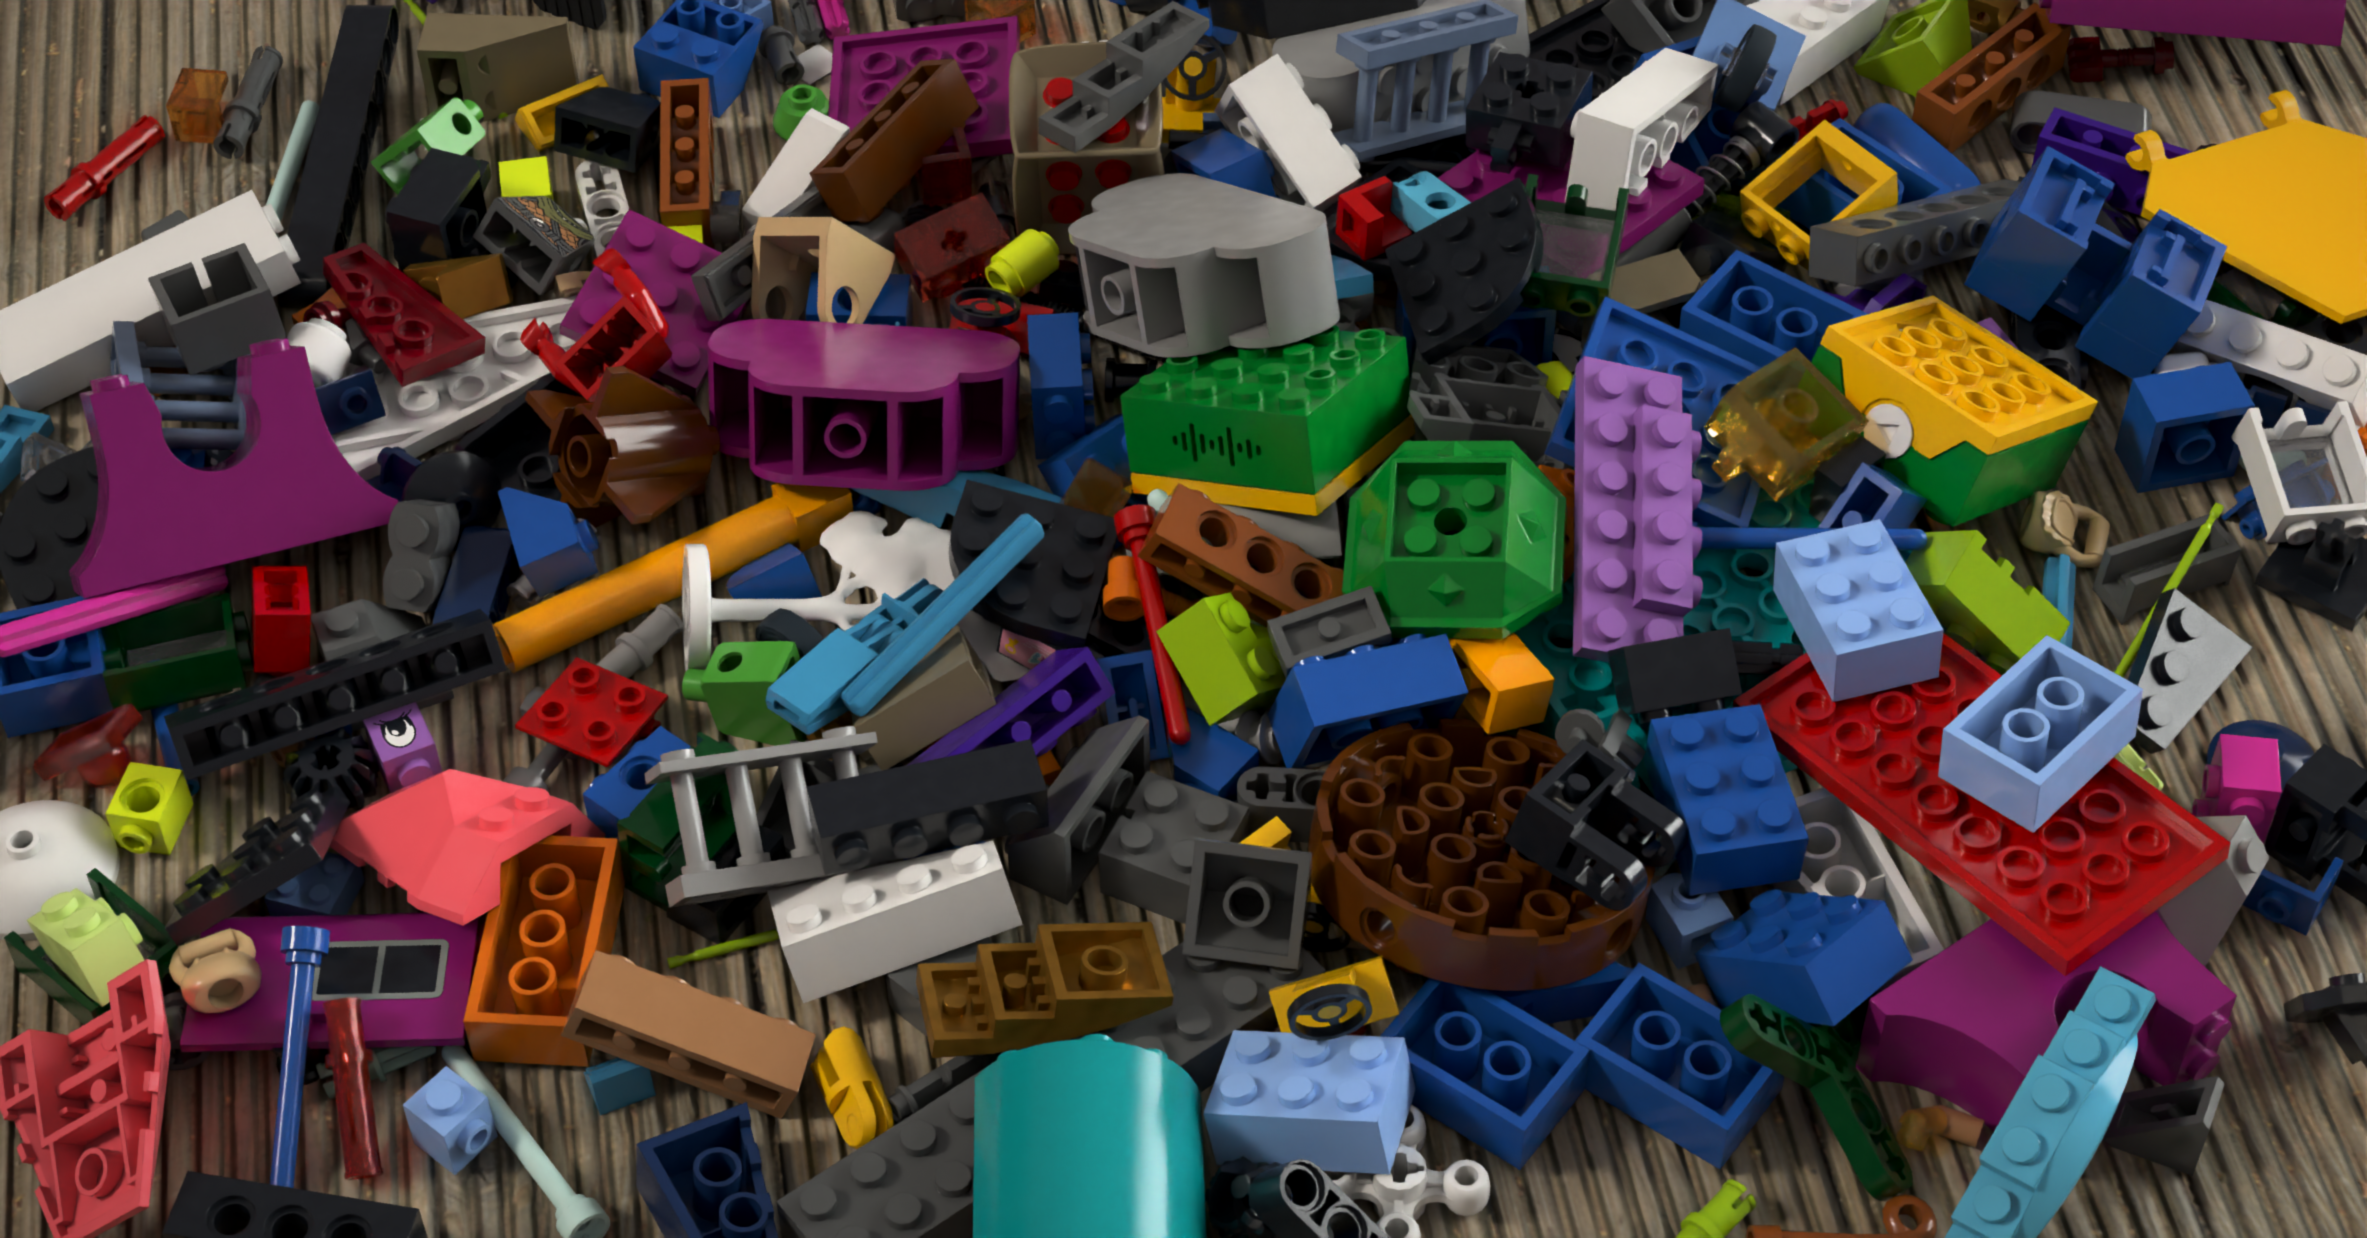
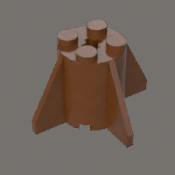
M625 366L606 367L594 402H589L583 397L550 390L527 391L525 400L551 429L549 456L558 455L561 472H554L552 474L555 484L562 494L560 502L567 503L577 519H587L595 528L622 514L631 524L650 522L682 498L698 497L704 492L713 455H716L720 449V436L717 428L707 424V420L701 410L688 396L679 395Z

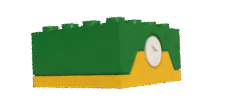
M1933 295L1829 325L1820 342L1821 346L1818 347L1787 415L1802 424V429L1807 435L1820 441H1827L1839 450L1844 444H1850L1860 436L1866 438L1886 453L1884 470L1889 471L1927 499L1923 505L1926 508L1927 515L1936 522L1954 527L2029 498L2034 492L2047 491L2054 488L2098 401Z
M1334 325L1321 333L1303 340L1276 347L1239 348L1227 346L1201 355L1168 357L1166 363L1151 374L1142 376L1136 385L1120 396L1130 471H1132L1133 493L1149 495L1152 490L1161 489L1169 496L1178 483L1189 489L1203 492L1211 501L1217 504L1318 516L1394 452L1404 441H1407L1415 434L1414 419L1407 409L1410 376L1406 337L1385 335V331L1381 329H1365L1358 332L1339 331V327Z

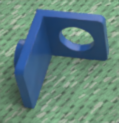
M2338 857L2334 858L2315 892L2309 891L2263 869L2242 905L2260 913L2270 921L2281 923L2306 936L2330 897L2344 860Z

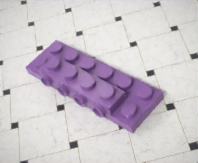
M1584 356L1576 364L1573 656L1610 663L1609 650L1684 636L1683 617L1695 608L1701 599L1703 582L1700 576L1693 575V559L1697 557L1701 549L1702 530L1699 527L1692 526V511L1697 508L1700 502L1702 483L1699 479L1692 478V463L1699 456L1702 437L1699 431L1692 430V414L1682 412V377Z

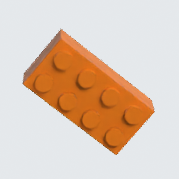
M550 835L501 863L500 905L489 910L487 913L463 1019L474 1061L589 1067L593 1048L563 1037L561 1033L580 980L595 950L608 955L612 953L625 888L618 839Z

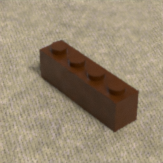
M955 59L920 61L809 173L833 218L840 222L858 221L860 223H868L878 218L884 212V206L896 193L901 192L911 184V177L924 164L929 163L938 156V149L951 136L964 129L966 126L965 121L979 108V105Z

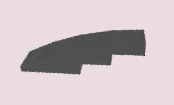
M1172 1L1106 42V59L1072 79L1073 96L1038 117L1039 134L1074 153L1081 150L1112 128L1140 104L1179 65L1210 27L1209 18Z

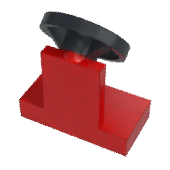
M960 288L950 298L952 318L949 329L979 330L1005 335L1019 344L1020 356L1029 358L1027 315L1057 314V312L1051 308L1020 302L1016 296L995 288Z

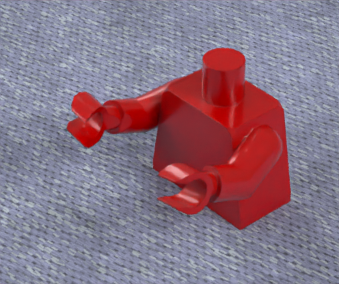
M614 248L604 251L592 264L613 277V284L622 295V298L569 350L565 352L562 347L554 343L548 326L544 322L538 325L536 318L524 329L520 337L522 344L529 351L539 356V359L556 380L579 393L589 402L595 401L606 367L625 366L649 379L673 354L664 341L669 333V324L648 288L635 272L631 270V266Z

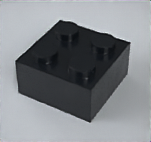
M1860 436L1852 443L1844 444L1838 453L1829 460L1821 461L1814 471L1815 479L1810 493L1809 514L1819 522H1822L1861 463L1864 462L1884 469L1886 453L1863 436Z

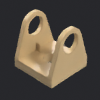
M758 217L753 235L751 294L753 319H769L765 307L766 298L770 290L776 286L782 291L786 301V310L782 320H798L807 305L811 272H818L817 309L820 322H836L832 313V301L836 291L843 287L849 293L852 302V311L847 323L863 324L891 274L895 254L833 217Z

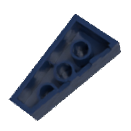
M747 1102L636 1144V1187L665 1238H778L774 1222V1209L770 1194L766 1190L762 1174V1161L758 1145L754 1141Z

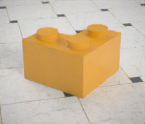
M1512 633L1504 639H1448L1469 692L1452 719L1476 720L1488 735L1544 722L1555 678L1525 646L1517 634Z

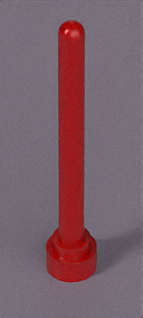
M1144 504L1132 505L1121 509L1115 514L1116 534L1119 542L1123 543L1125 548L1132 553L1169 737L1174 744L1184 745L1191 738V729L1179 672L1156 632L1168 623L1157 567L1137 557L1157 514L1152 506Z

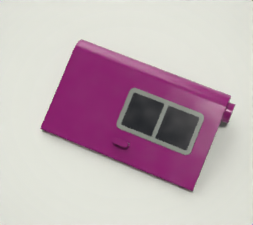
M429 913L227 917L203 931L200 938L228 928L240 930L249 936L254 942L256 949L255 960L262 972L260 988L244 1004L225 1012L202 1013L193 1010L187 1004L180 1040L181 1051L273 1050L272 1048L283 1047L291 966L285 964L286 955L280 952L282 928L286 926H312L330 931L328 956L322 957L321 967L315 968L307 1044V1047H310V1049L465 1045L466 1030L463 1019L485 927V916L483 914L464 926Z

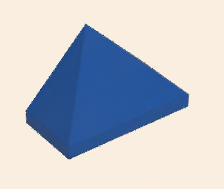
M1152 650L1098 658L1097 663L1116 692L1098 706L1103 726L1142 716L1149 720L1150 761L1169 758Z

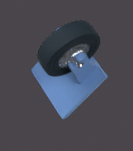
M1716 0L1692 56L1719 64L1715 82L1717 91L1714 102L1719 106L1737 113L1746 102L1751 104L1759 101L1774 111L1806 36L1735 0Z

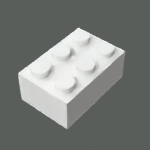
M1277 53L1230 83L1214 112L1229 132L1239 138H1243L1246 142L1260 150H1264L1268 154L1275 171V176L1271 178L1275 194L1279 195L1282 200L1323 212L1338 201L1340 194L1354 188L1362 177L1358 171L1360 164L1350 147L1346 144L1340 145L1330 131L1332 123L1326 111L1317 103L1313 105L1302 90L1304 82L1297 69L1291 63L1285 64Z

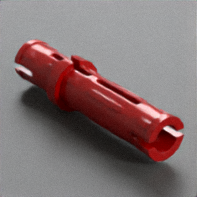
M143 115L127 131L101 150L92 160L87 163L80 162L71 170V176L64 183L44 197V203L48 211L60 220L62 218L63 221H66L84 203L90 199H98L107 190V185L114 178L123 173L141 158L144 153L165 138V133L160 123L151 116L147 118L146 115Z

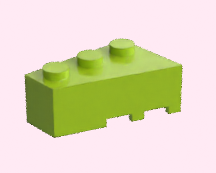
M1978 530L1925 532L1928 539L1926 546L1921 550H1913L1906 560L1905 564L1936 618L1947 628L1945 634L1962 647L1977 650L1987 658L1985 663L2001 675L2005 674L2046 635L2060 642L2070 625V622L2034 586L2027 585L2024 589L2010 577L2015 567L2006 558L1999 557L1995 563L1981 549L1987 539Z

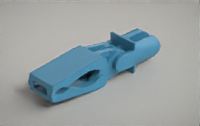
M922 578L895 599L883 593L879 607L846 631L841 628L834 630L769 686L765 699L767 708L808 736L849 711L840 697L841 692L943 590L934 584H929L925 578Z

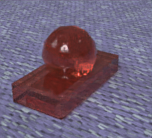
M132 703L129 705L124 704L59 734L34 761L35 764L32 767L44 781L77 767L81 779L91 787L99 789L115 788L119 785L129 763L132 762L128 747L122 741L139 724L143 717Z

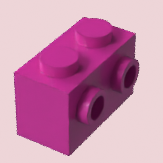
M2220 734L2211 764H2206L2204 767L2202 793L2200 799L2194 800L2191 814L2195 817L2246 815L2258 838L2264 844L2282 793L2278 739Z

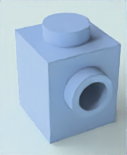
M1671 873L1651 885L1645 919L1677 969L1696 963L1697 960L1694 953L1712 940L1711 934L1715 929L1733 921L1734 917L1718 892L1689 896L1682 874Z
M447 1066L403 1104L414 1144L454 1175L498 1137L488 1097Z

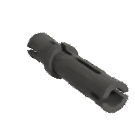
M262 46L255 49L251 63L245 72L235 98L225 106L222 114L224 123L213 145L216 152L227 159L232 158L233 152L235 159L240 158L244 153L249 136L258 130L262 120L260 111L283 64V57L275 48L266 46L264 51Z

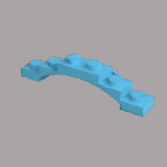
M2101 966L2099 967L2075 1011L2069 1010L2044 1055L2038 1054L1979 1157L1981 1165L1951 1215L1953 1223L1944 1238H2037L2075 1187L2111 1123L2134 1063L2138 1046L2137 1033L2156 1001L2155 993Z

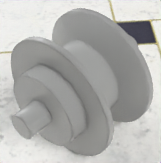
M1255 710L1245 711L1238 721L1235 732H1232V734L1259 750V761L1262 758L1268 764L1279 763L1283 757L1267 716L1269 710L1262 717Z

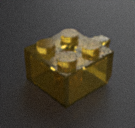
M1795 347L1737 383L1723 396L1704 428L1723 447L1719 454V460H1716L1711 468L1725 482L1746 471L1778 502L1815 477L1814 471L1818 464L1825 459L1829 460L1846 443L1850 444L1856 440L1869 420Z

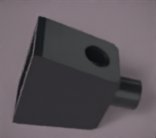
M599 87L556 106L554 151L635 173L659 147L660 102L646 93L633 94L610 87Z
M1718 208L1706 212L1691 222L1679 249L1698 277L1714 274L1736 250L1782 272L1785 271L1788 261L1784 259L1774 244L1763 236L1761 238L1754 236L1746 229L1742 221Z

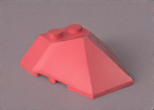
M448 769L394 791L342 818L329 847L357 867L365 866V862L378 871L377 881L385 887H393L395 883L407 891V902L416 909L464 926L500 905L501 863L550 835L605 838V833L573 803L551 796L545 789L523 787Z
M146 959L107 982L111 1009L68 1035L28 1029L0 1046V1111L4 1120L14 1121L23 1143H20L16 1149L22 1163L32 1164L41 1186L34 1192L54 1238H94L149 1208L162 1128L171 1051L163 991L157 963L154 960Z

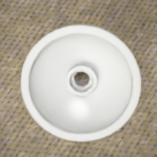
M58 800L31 801L0 811V940H5L4 937L12 931L17 933L24 941L37 940L27 919L40 912L42 905L59 893L70 892L77 888L93 900H96L86 875L94 868L98 869L113 883L116 882L120 867L119 849L110 827L99 815L81 805Z

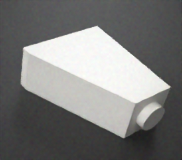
M812 108L804 115L742 208L745 236L756 228L758 217L774 216L815 186L809 173L850 133L849 126Z

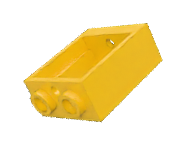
M1826 120L1822 121L1740 191L1741 220L1746 229L1758 238L1763 236L1774 244L1789 263L1793 265L1800 264L1808 271L1810 236L1774 208L1818 170L1823 168L1859 195L1857 199L1831 221L1892 207L1898 203L1897 172Z

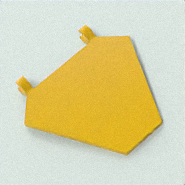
M2287 90L2269 95L2268 99L2276 108L2260 114V120L2268 128L2267 130L2172 159L2166 158L2163 143L2156 132L2148 130L2134 135L2133 139L2140 145L2141 149L2127 153L2125 159L2133 169L2149 172L2141 211L2143 218L2151 221L2158 210L2162 209L2226 245L2227 249L2223 256V261L2340 324L2367 316V138L2302 119L2295 97Z

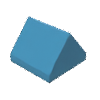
M619 1057L585 1068L586 1071L583 1072L600 1115L656 1095L650 1069Z

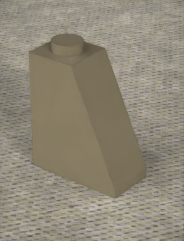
M957 625L865 716L858 717L851 712L856 734L876 732L878 743L860 754V756L864 760L873 757L882 771L887 770L995 706L996 700L985 665L960 626Z

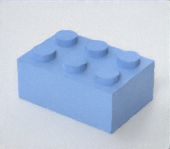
M1880 519L1776 543L1773 591L1833 702L1939 677L1944 630Z
M2046 635L1943 729L1938 777L2034 833L2136 737L2143 689Z
M1233 1030L1203 1113L1216 1164L1223 1165L1225 1161H1234L1242 1156L1256 1164L1259 1162L1285 1164L1294 1160L1304 1159L1313 1162L1323 1171L1390 1175L1416 1090L1405 1038L1345 1035L1335 1039L1316 1041L1303 1039L1287 1032Z

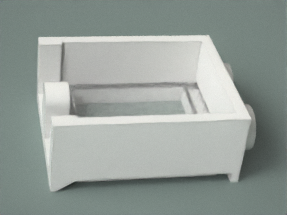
M2337 402L2322 425L2307 426L2303 409L2291 408L2282 414L2274 428L2263 429L2262 427L2263 419L2259 408H2249L2231 438L2239 447L2267 532L2266 543L2288 542L2292 545L2308 543L2316 538V529L2320 522L2331 524L2334 518L2345 522L2344 532L2349 534L2350 537L2358 539L2366 535L2367 456L2348 402Z

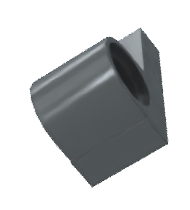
M1372 586L1267 621L1269 638L1285 678L1289 675L1292 667L1305 658L1323 656L1327 660L1344 656L1350 650L1362 645H1374L1377 647L1391 642V631Z

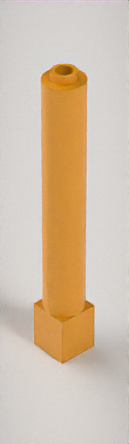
M775 483L771 485L773 496L492 624L505 665L512 673H516L655 609L659 604L668 603L682 596L685 544H704L707 546L711 582L741 569L744 565L786 543L794 544L801 552L820 544L821 534L830 525L853 512L851 491L848 488Z

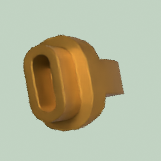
M1968 0L1970 26L1983 33L1996 32L2025 10L2021 8V1Z

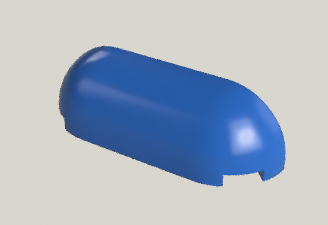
M1874 104L1866 109L1853 124V127L1949 186L1953 191L1982 185L1965 164L1902 111L1890 104Z

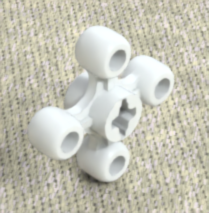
M1413 1105L1410 1106L1390 1175L1324 1171L1352 1201L1355 1199H1365L1373 1202L1374 1210L1380 1217L1376 1225L1389 1238H1421L1420 1227L1415 1220L1424 1213L1427 1203H1445L1449 1210L1457 1215L1471 1216L1483 1210L1490 1196L1489 1175L1485 1168L1476 1161L1459 1160L1451 1164L1446 1171H1434L1427 1168L1426 1161L1419 1152L1423 1148L1426 1139L1425 1118L1421 1111Z

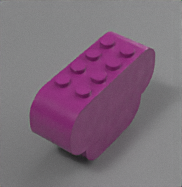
M749 319L728 323L717 328L708 340L709 425L715 426L719 432V451L736 457L749 458L751 471L765 480L791 485L917 491L947 484L956 477L958 470H983L1001 466L1011 461L1017 453L1019 446L1020 346L1015 340L1005 335L979 330L782 319Z

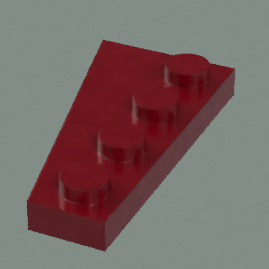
M361 243L323 257V275L402 387L485 354V336L366 243Z

